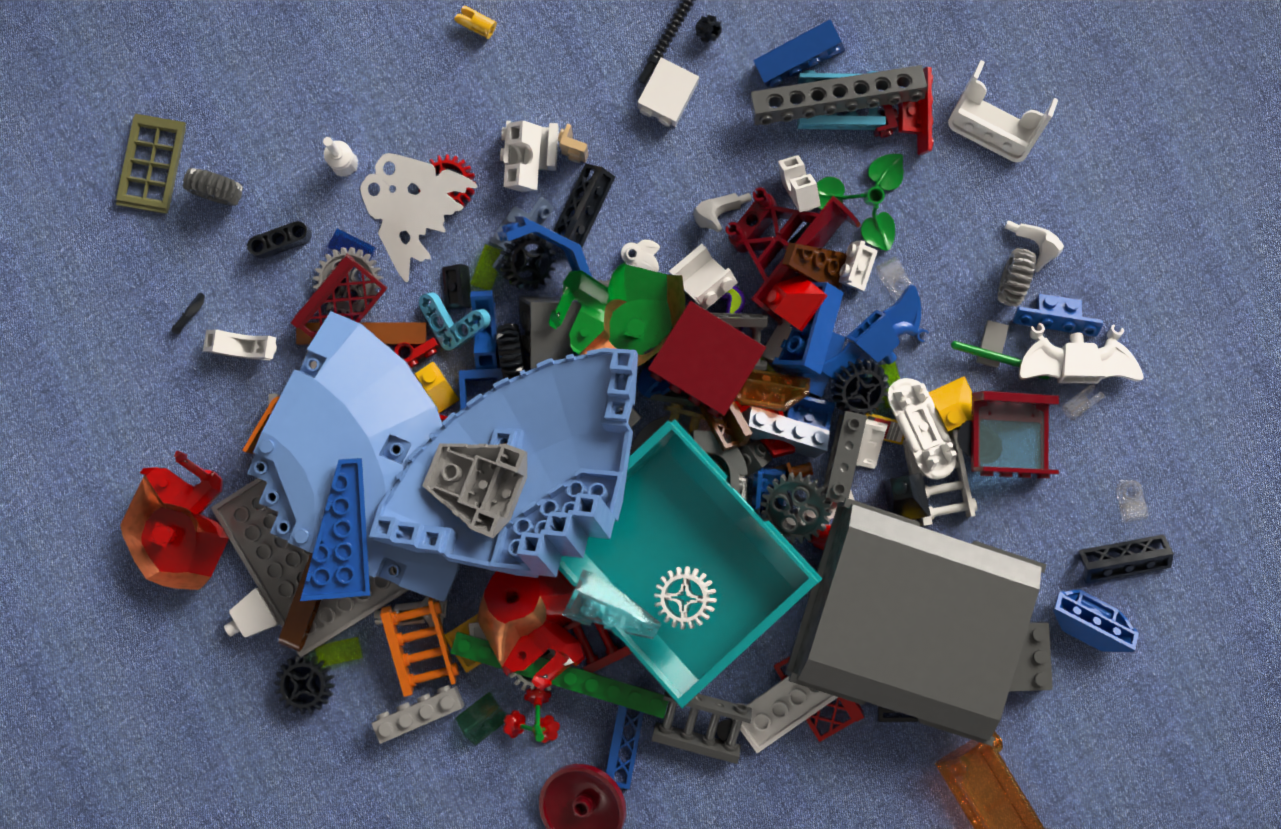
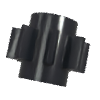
M712 15L707 17L701 16V19L696 23V36L701 37L703 42L716 41L722 31L721 22L716 21V17Z

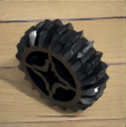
M529 233L513 239L511 244L504 243L507 250L500 251L504 255L503 259L498 260L499 263L504 264L500 268L501 272H506L503 276L504 279L509 280L510 285H516V288L520 290L524 287L525 290L529 291L531 287L538 289L539 284L546 285L544 279H551L549 272L556 271L554 267H551L552 264L557 262L556 259L552 258L556 252L550 250L553 245L549 242L546 243V240L535 234ZM534 244L537 249L528 252L523 247ZM525 271L532 273L531 276L521 278L518 274Z
M505 323L497 327V344L503 378L508 377L512 379L520 375V371L525 370V360L519 326L516 323Z
M856 359L855 364L848 361L847 368L841 366L842 372L835 373L837 380L831 381V384L835 387L830 389L833 394L832 400L836 403L837 408L841 409L843 413L849 411L865 415V412L872 415L873 408L879 410L878 404L885 403L883 396H889L886 389L890 386L884 369L878 367L876 362H870L868 359H864L863 362L860 359ZM870 374L873 376L869 378H861L859 375ZM851 398H852L853 400L856 399V398H859L861 401H859V402H851V401H848V400L851 399Z
M305 654L303 659L296 655L295 661L290 658L287 660L288 665H281L280 668L283 672H277L276 674L281 680L275 681L274 684L280 686V689L275 690V693H282V697L278 699L279 702L287 701L284 708L287 709L292 705L293 713L299 709L300 714L304 715L307 710L312 714L315 712V708L317 710L323 708L322 703L325 705L329 703L327 697L333 696V692L328 690V688L335 687V684L329 683V680L333 679L334 675H327L331 667L323 668L324 660L317 663L318 656H313L310 660L309 654ZM297 667L312 669L307 675L294 671ZM317 676H319L321 682L320 691H318L319 688L315 684ZM290 677V680L294 683V690L292 693L289 688ZM308 679L306 684L307 687L301 690L303 685L302 681ZM306 693L309 696H314L316 699L305 702L299 700L298 697Z

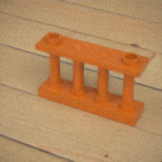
M429 597L428 606L401 613L392 612L391 606L383 607L380 613L404 697L412 695L414 687L418 683L449 676L452 685L456 684V677L459 675L457 663L452 662L439 614H442L441 604L439 600L435 601L431 597ZM429 614L432 615L435 626L402 634V632L398 633L396 625H399V622ZM433 635L438 636L440 647L409 655L404 653L402 646L406 642ZM443 655L446 667L414 675V673L410 674L408 666H411V663Z

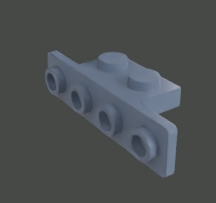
M540 197L529 214L514 206L490 241L503 249V251H506L507 248L504 246V243L511 244V241H500L497 232L503 230L502 226L512 222L517 223L514 216H523L542 226L554 207L543 197ZM500 254L492 267L504 276L506 272L500 271L504 264L498 261L503 259L504 255Z

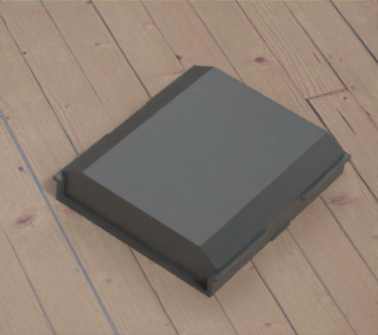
M845 498L844 502H838L817 569V573L823 579L811 589L785 674L790 676L788 681L861 705L870 702L879 707L916 717L921 724L993 746L995 737L992 735L1002 717L1040 590L1041 573L1045 572L1047 564L978 541L968 543L920 527L918 521Z

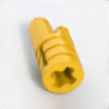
M467 6L462 7V15L457 14L454 18V21L487 39L493 35L497 25L496 21L481 15Z

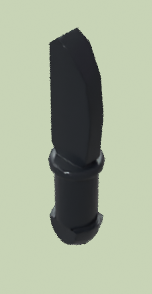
M202 292L195 297L185 310V313L183 312L179 320L172 326L171 331L173 334H179L188 321L200 310L205 299Z

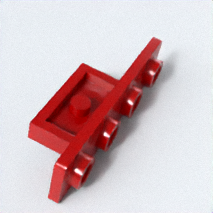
M931 67L923 68L927 84L925 99L898 104L899 133L917 134L918 155L931 152L934 144L932 137L933 75Z

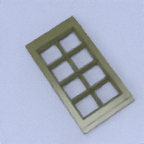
M141 114L134 115L116 205L168 214L186 131L185 122ZM140 127L156 130L153 143L138 140ZM160 130L176 133L173 146L158 144ZM137 145L152 148L150 161L134 158ZM156 149L172 151L170 164L154 162ZM133 163L148 166L146 179L130 176ZM153 167L168 169L166 182L150 180ZM129 181L145 184L142 197L127 195ZM149 185L165 187L162 201L146 198Z

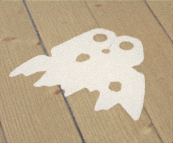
M386 153L381 156L375 165L376 174H369L362 182L360 188L361 195L368 213L374 219H382L378 234L397 272L405 282H408L410 258L412 257L421 262L425 259H431L430 254L419 241V235H425L426 228L446 232L443 226L445 221L444 215H452L455 211L463 209V206L447 193L453 191L465 193L466 188H477V185L469 178L451 170H443L436 176L435 168L432 164L397 154ZM388 161L395 165V172L392 175H386L383 171V166ZM373 182L380 186V192L377 196H371L368 192V186ZM414 183L421 192L417 195L410 194L407 187ZM391 185H394L396 187V191L394 193H391L389 191ZM401 231H407L410 235V241L406 245L402 243L399 237Z

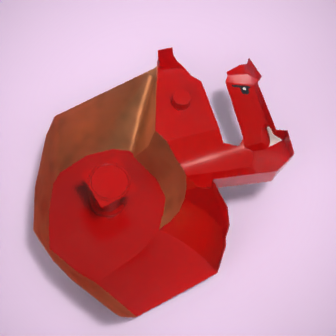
M178 450L174 454L176 462L199 477L201 483L192 486L167 468H143L140 474H144V477L120 526L132 558L147 580L170 588L199 590L211 578L229 540L226 532L218 522L201 515L222 493L223 479L216 472L202 469L187 459V454Z
M559 569L556 577L539 575L538 578L495 572L481 599L477 622L496 655L503 672L507 676L509 673L525 670L542 656L548 648L555 650V656L533 677L532 683L541 691L551 686V681L570 665L577 666L585 659L582 644L563 628V626L573 621L578 615L582 601L579 592Z

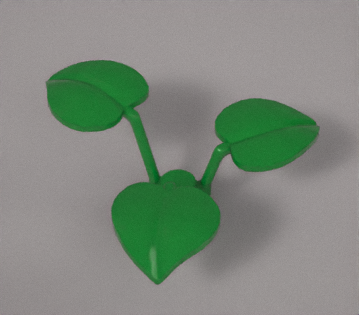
M887 154L875 159L868 169V177L876 182L875 187L861 194L843 195L845 192L844 184L836 177H825L819 180L817 188L821 206L818 208L822 210L832 196L837 198L842 204V199L863 198L867 205L873 206L872 217L866 218L861 225L862 238L871 246L884 251L890 250L895 238L894 220L887 212H881L876 215V211L879 208L878 204L884 200L885 193L883 190H894L899 187L903 180V155Z

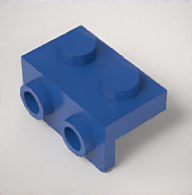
M793 393L787 417L829 431L835 403L829 402L826 399L808 397L806 394Z
M761 468L758 474H754L753 487H757V494L752 497V508H760L759 515L766 508L760 505L762 500H767L762 496L764 492H768L767 486L769 484L773 485L772 481L775 478L780 481L782 474L786 476V470ZM777 498L778 503L784 506V499Z

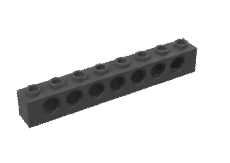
M922 65L752 91L750 104L755 125H769L774 122H789L799 118L809 119L818 115H833L844 111L853 112L857 109H872L882 105H896L907 101L917 102L925 99L927 84Z

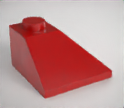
M799 275L775 284L763 303L798 330L803 331L828 295L809 279Z

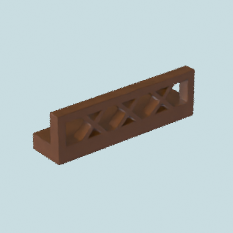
M733 401L725 416L722 417L723 425L716 423L713 415L707 412L708 407L700 403L699 408L723 452L746 445L753 433L735 401ZM724 432L731 435L734 442L726 443L723 437Z

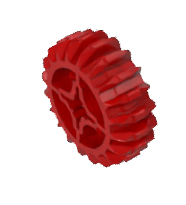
M449 154L445 155V160H442L441 156L438 155V162L436 163L432 159L429 160L430 164L434 166L436 173L438 171L441 173L446 168H452L470 180L475 178L474 173H469L472 170L471 166H465L466 162L464 159L458 162L457 156H454L452 161ZM466 188L465 193L460 192L457 196L454 195V191L447 194L464 208L465 205L462 201L470 202L471 199L468 194L474 195L475 191L471 188Z

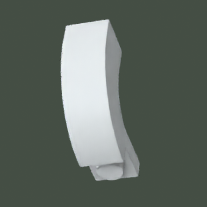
M206 330L203 351L232 357L270 361L276 352V337L249 336L220 330Z

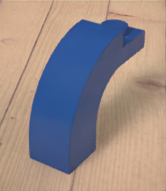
M493 290L471 291L472 311L484 309L490 315L489 326L474 336L476 370L498 368V344ZM479 316V319H477L476 321H474V324L480 323V322H479V321L481 320V317H480V316Z

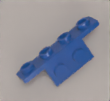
M1040 293L1037 297V309L1017 307L1012 318V323L1037 327L1038 323H1041L1045 329L1082 333L1083 335L1095 337L1098 336L1103 326V320L1082 317V300Z

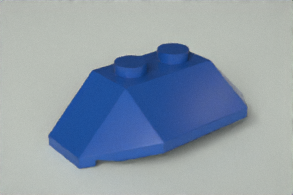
M1080 589L1058 593L1053 612L1063 632L1102 652L1135 651L1139 632L1132 627L1119 609Z

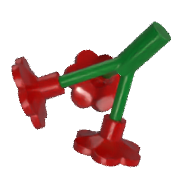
M539 688L527 689L524 700L530 701L535 708V725L533 727L525 725V716L520 714L518 710H513L511 714L506 715L504 718L503 732L508 734L510 738H516L518 734L528 730L534 733L535 739L538 742L546 743L549 740H556L558 738L557 731L560 729L559 722L554 721L552 715H546L544 718L540 717L542 703L549 702L551 692L545 689L540 691Z

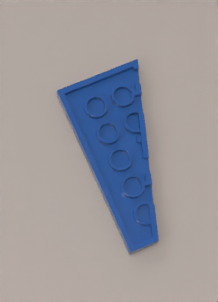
M362 458L338 460L300 601L370 596Z

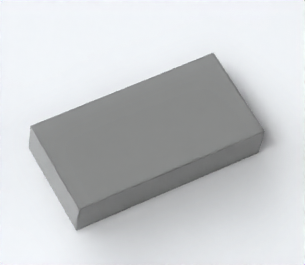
M987 320L980 348L1002 354L1009 325ZM977 356L976 363L995 368L999 367L1000 362Z

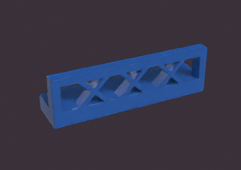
M618 705L606 773L614 780L615 772L623 767L628 774L626 783L615 782L620 788L630 789L644 713L639 712L637 716L631 719L627 713V707ZM627 716L629 721L624 724L625 717ZM636 719H638L637 726H636L635 723L633 722V721H635ZM631 723L636 733L634 737L627 741L623 735V728ZM622 738L625 743L620 746ZM634 740V744H633V748H632L629 743ZM627 745L632 755L631 758L623 763L618 754L619 750ZM617 759H618V761H619L620 764H621V765H619L618 767H616V765H617ZM630 762L628 770L625 765Z

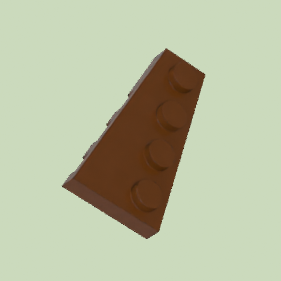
M789 243L782 264L812 282H828L841 290L843 284L839 283V273L841 267L845 264L847 255L838 251Z

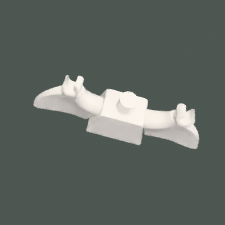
M1038 323V331L1031 326L1030 337L1038 340V342L1026 352L1019 369V378L1021 380L1037 376H1051L1057 378L1058 383L1098 384L1102 379L1109 377H1122L1133 381H1141L1143 374L1134 356L1127 348L1117 342L1124 329L1121 328L1119 332H1116L1114 330L1115 325H1112L1107 332L1108 339L1104 347L1099 349L1095 343H1084L1082 333L1071 334L1070 343H1066L1062 348L1055 347L1047 338L1043 337L1045 330L1043 324Z

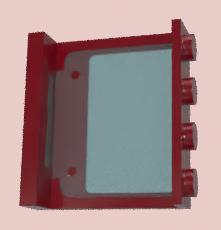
M993 391L973 392L971 472H980V476H994V473H999V477H1013V474H1018V478H1031V474H1036L1037 479H1050V475L1059 474V470L1049 469V406L1058 405L1059 396Z

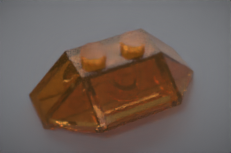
M753 369L735 399L740 405L784 412L809 395L810 378Z

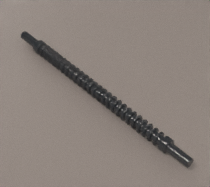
M682 0L683 3H679L680 8L676 9L677 13H674V18L670 19L671 24H667L668 29H664L665 34H661L662 39H658L659 44L655 45L656 49L652 50L653 54H650L647 58L648 63L638 78L640 83L645 84L660 58L664 57L663 53H666V48L670 47L668 43L673 41L672 37L676 36L675 32L679 31L678 27H681V22H684L683 17H687L686 12L690 11L689 7H692L693 1L695 2L696 0Z

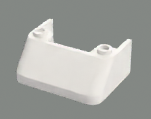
M981 60L948 120V125L954 132L1010 161L1021 162L1027 157L1052 118L1058 100L1054 98L1044 114L1035 110H1029L1024 113L1021 119L983 101L986 95V87L977 80L985 63Z

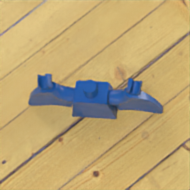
M909 285L893 306L883 312L875 310L846 336L849 340L848 344L837 356L824 362L822 372L837 380L835 373L842 372L841 366L847 368L848 361L855 364L856 359H860L862 362L864 359H868L870 362L873 360L878 363L883 359L886 364H891L897 359L893 350L900 343L898 337L903 334L914 336L918 341L925 342V340L920 339L919 335L921 332L927 334L929 332L926 329L919 328L921 302L916 286ZM861 374L859 376L861 378H865L866 374Z

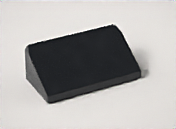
M455 264L442 267L446 310L471 308L469 266Z

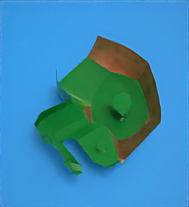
M625 261L613 272L609 286L606 287L582 270L569 271L563 281V295L556 310L551 311L549 325L554 329L561 326L572 301L577 300L582 306L569 333L572 350L579 355L587 354V351L601 348L636 350L638 353L637 366H639L659 352L685 310L682 275H667L627 265ZM650 348H654V349H653L652 351H650L649 353L644 354V352H646V351L649 350Z

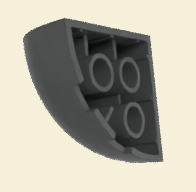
M519 296V322L525 330V335H521L523 351L526 350V353L529 354V356H526V362L530 369L536 368V364L550 358L553 360L564 359L566 355L572 354L573 350L570 345L569 333L582 306L577 300L572 301L561 326L554 329L549 325L551 311L556 310L561 297Z

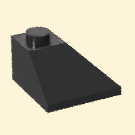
M922 473L883 480L889 512L909 519L931 516Z

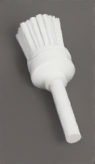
M330 137L324 138L323 143L326 146L324 159L335 174L340 177H348V175L357 171L358 159L352 153L349 146L342 141H333Z

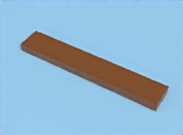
M359 322L386 345H398L402 342L409 343L410 345H421L427 341L426 322ZM307 323L305 325L311 331H318L320 329V323ZM296 328V344L310 345L313 339L300 328Z

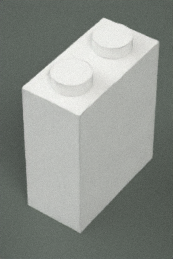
M660 58L638 100L640 113L647 117L652 115L658 118V121L665 126L670 127L672 125L676 127L698 85L699 76Z

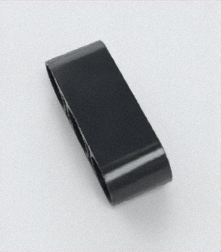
M295 221L253 236L247 243V249L255 257L265 259L308 243L312 233L303 222ZM303 228L305 231L303 236L296 237V231ZM284 236V241L280 245H276V238ZM263 243L262 251L255 252L256 245Z

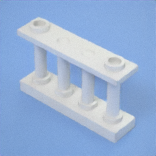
M958 430L950 431L949 436L954 451L957 454L954 468L957 469L959 481L930 487L925 485L927 498H930V495L961 489L963 502L937 508L930 506L931 516L918 518L920 526L931 525L932 519L936 516L966 511L967 517L976 516L977 503L975 498L971 496L962 449L957 439ZM904 440L903 447L909 475L922 473L906 440Z

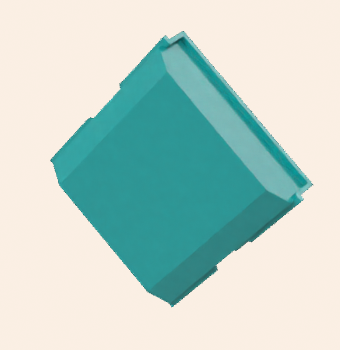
M674 419L672 422L667 421L629 457L623 503L618 522L614 521L611 538L588 537L584 557L562 556L558 569L597 611L598 617L614 635L620 637L630 651L683 709L700 691L823 578L770 521L764 522L745 499L726 481L727 475ZM688 566L690 567V574L697 568L699 569L697 577H700L703 573L707 575L703 580L704 583L709 580L713 582L707 588L708 590H716V593L709 595L710 598H716L717 601L715 603L709 602V606L714 607L715 610L713 612L706 610L710 618L706 620L701 616L702 625L699 626L694 620L695 627L693 629H690L688 622H686V628L682 630L680 629V622H678L676 627L671 626L672 618L670 621L664 622V618L667 616L666 613L658 615V612L663 607H655L654 603L661 602V598H655L654 594L662 592V590L656 588V585H665L660 578L664 576L669 580L670 578L667 573L669 570L676 575V568L680 567L684 574V569ZM683 578L674 582L668 593L679 592L681 584H683ZM690 580L692 592L703 596L699 585ZM685 591L683 592L684 595L674 596L684 600L685 605L687 604L686 601L696 599L687 596ZM668 600L672 611L680 616L679 605L675 601ZM692 603L687 617L694 616L700 610L703 603Z

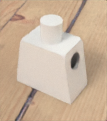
M255 588L229 611L233 620L224 625V628L230 637L241 632L246 638L280 625L259 588Z

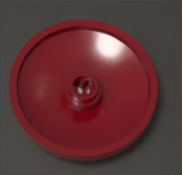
M587 764L563 766L547 779L541 789L539 810L542 821L547 829H622L624 826L626 803L622 791L607 773Z

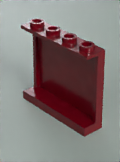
M690 301L649 366L648 371L651 372L650 377L660 383L664 380L669 383L670 386L668 388L680 395L683 392L688 395V400L693 404L699 406L701 403L708 407L707 412L718 418L719 415L724 417L767 347Z

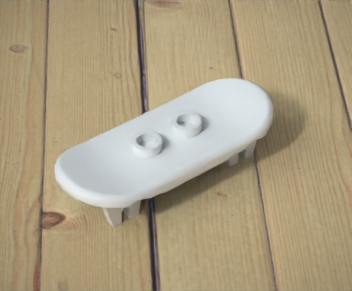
M908 378L898 379L888 389V403L919 470L930 479H943L954 470L957 455L948 432L924 383L921 384L916 380Z

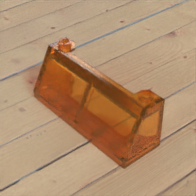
M996 731L992 735L995 737L993 746L970 740L935 763L974 829H1049L1044 828L999 754L1003 749L1001 737Z

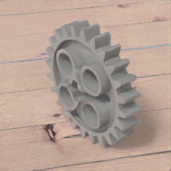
M341 247V254L338 250L334 249L333 257L329 254L325 255L327 262L319 261L323 267L322 269L315 268L320 274L313 277L314 280L318 281V284L314 285L313 288L317 289L346 253L378 280H382L384 277L377 276V273L382 269L374 268L377 261H369L370 254L363 256V250L361 249L355 254V248L350 247L347 252L346 248ZM352 268L348 273L350 282L359 281L358 274L360 271L358 269L353 270ZM375 283L365 284L366 295H376L380 287ZM363 284L351 285L350 292L357 291L358 296H364ZM347 285L338 286L339 289L335 294V298H341L343 294L344 298L348 297ZM332 293L327 299H333ZM364 299L357 300L356 302L352 301L353 312L364 310ZM367 299V304H369L372 299ZM349 301L336 302L337 314L340 312L350 313ZM327 302L326 310L331 311L334 308L333 302Z

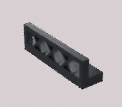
M585 163L553 232L560 235L566 229L563 237L580 244L582 248L614 182L615 176L603 167ZM590 171H594L592 177L587 180ZM584 191L583 196L578 199L579 194ZM575 210L573 217L569 219L570 213Z
M1164 534L1078 551L1084 566L1083 579L1086 584L1171 568L1174 555ZM1161 543L1163 549L1157 550L1150 546L1151 544ZM1136 547L1141 549L1142 552L1135 554L1130 552L1129 549ZM1115 551L1117 553H1120L1121 555L1120 557L1114 558L1107 554L1109 552ZM1094 555L1098 557L1099 560L1094 562H1088L1086 556Z

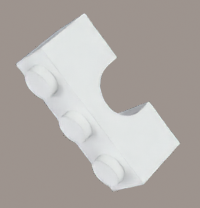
M526 121L508 123L507 145L513 146L516 149L518 161L517 164L505 166L503 187L520 192L537 190L541 126Z
M799 155L778 161L782 184L799 212L811 211L821 206L817 183L811 174L806 175L805 165Z

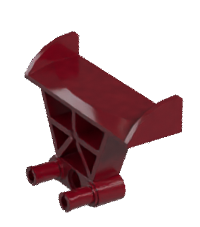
M759 187L755 189L757 194L753 192V198L755 199L753 204L737 223H728L730 229L726 226L725 230L729 235L730 243L737 252L745 253L749 251L765 281L751 300L761 313L768 314V318L781 326L783 322L763 301L775 284L801 274L782 264V259L768 277L765 269L782 248L787 250L789 244L787 241L802 222L811 224L795 244L823 248L845 220L857 228L861 224L853 213L834 196L831 197L820 213L799 212L796 209L779 207L773 196L768 194L764 188ZM780 218L788 219L783 227ZM758 220L756 225L750 226L753 221ZM773 221L776 237L760 238ZM764 250L758 258L755 251Z

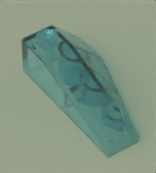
M584 569L562 614L585 625L591 626V623L602 624L604 629L608 630L616 627L623 629L626 634L650 639L654 638L661 626V622L606 579Z

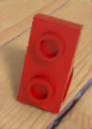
M433 337L416 348L406 342L399 343L395 347L394 352L400 356L402 349L410 348L411 354L404 360L410 368H413L419 364V359L423 357L427 359L437 353L436 349L440 348V346Z

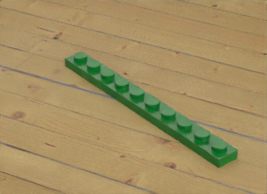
M457 631L451 654L502 669L488 640ZM539 657L525 670L513 673L533 679L534 675L550 659ZM569 666L551 681L552 685L660 718H664L669 702L663 700L664 694L573 666Z

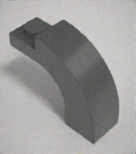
M693 430L689 435L712 459L722 466L724 473L727 475L726 481L741 494L743 484L739 478L747 475V467L739 449L734 448L723 452L713 432ZM724 437L726 443L731 442L728 438Z

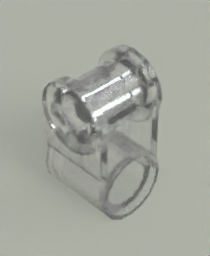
M895 256L875 267L880 280L885 284L890 295L896 300L912 284L900 261ZM897 286H899V287L904 286V287H905V289H904L903 291H902V290H899V291H898L896 288H897Z
M1135 480L1119 482L1116 492L1120 505V514L1124 523L1147 519L1148 508L1141 484ZM1132 487V491L1127 493L1126 489Z

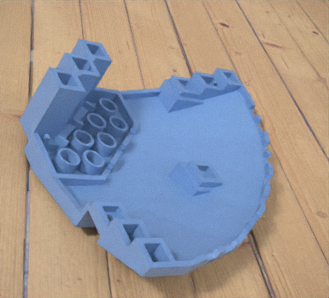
M330 311L307 348L308 352L300 371H293L265 424L253 451L255 456L247 474L267 482L259 504L279 512L270 533L287 540L288 543L313 553L338 460L362 458L369 576L384 578L400 587L445 602L459 571L460 563L450 562L442 554L427 552L421 554L378 542L369 537L378 506L387 491H391L396 484L398 473L403 472L409 463L408 457L418 446L422 447L430 439L428 436L431 433L435 434L443 426L438 408L403 358L391 350L389 346L378 339L364 325ZM312 361H316L317 366L314 369H312L310 366ZM396 445L400 447L398 454L393 450ZM392 566L396 567L397 573L395 575L391 574L390 568Z
M601 348L587 351V354L566 355V358L559 360L550 358L536 364L537 367L527 372L525 370L520 371V375L512 379L507 377L494 383V388L484 395L480 393L467 402V406L456 414L454 412L451 413L441 423L443 426L435 434L431 433L428 436L430 439L422 447L418 446L408 457L409 463L403 472L398 473L396 484L391 491H387L378 506L369 537L378 542L421 554L423 552L442 554L450 562L518 576L538 578L539 575L556 577L562 556L583 558L588 537L610 539L614 521L618 522L623 503L633 435L628 422L632 405H635L637 351ZM620 410H623L622 414H617ZM507 442L508 445L527 452L526 482L511 520L494 538L471 530L465 522L454 515L446 505L442 504L422 486L439 443L499 445Z

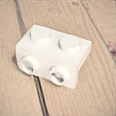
M861 240L852 242L847 248V258L845 264L840 269L839 283L858 291H865L877 250L864 245L865 242Z

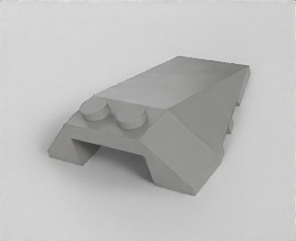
M439 443L422 486L442 504L446 505L454 515L465 522L471 530L494 538L511 520L526 482L527 452L508 444L468 445Z

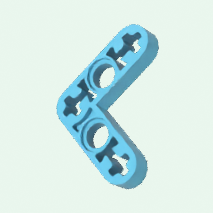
M436 293L423 294L419 299L420 309L440 345L445 350L449 351L459 348L490 324V315L484 309L474 310L454 324ZM438 316L443 319L442 327L437 323ZM479 316H480V317H481V320L479 321L480 323L474 324L473 322L476 321L477 319H479ZM463 324L468 328L467 335L462 333L461 327Z

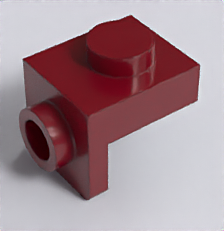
M882 105L879 111L881 116H886V125L877 127L873 134L874 137L881 136V138L892 136L898 127L896 121L898 120V113L892 105Z

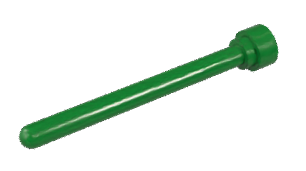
M953 341L951 343L952 349L1020 368L1022 359L962 342ZM1038 376V378L1048 380L1050 376Z

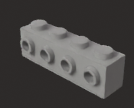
M449 684L437 689L438 694L431 697L429 693L416 698L418 702L409 705V702L396 707L397 711L392 714L386 711L377 715V720L371 724L379 743L386 742L462 709L465 704L457 685L452 688Z

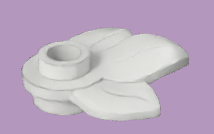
M642 240L637 244L630 242L622 247L621 258L624 262L626 261L627 265L658 272L659 265L653 255L659 250L660 246L651 240ZM631 249L635 251V256L632 258L628 255Z

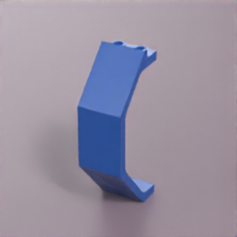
M514 216L517 223L506 224L502 226V231L497 232L500 241H511L533 233L561 248L565 253L571 271L582 270L592 277L580 244L523 216ZM574 351L572 352V354H574V356H579L578 353H576V352H574Z

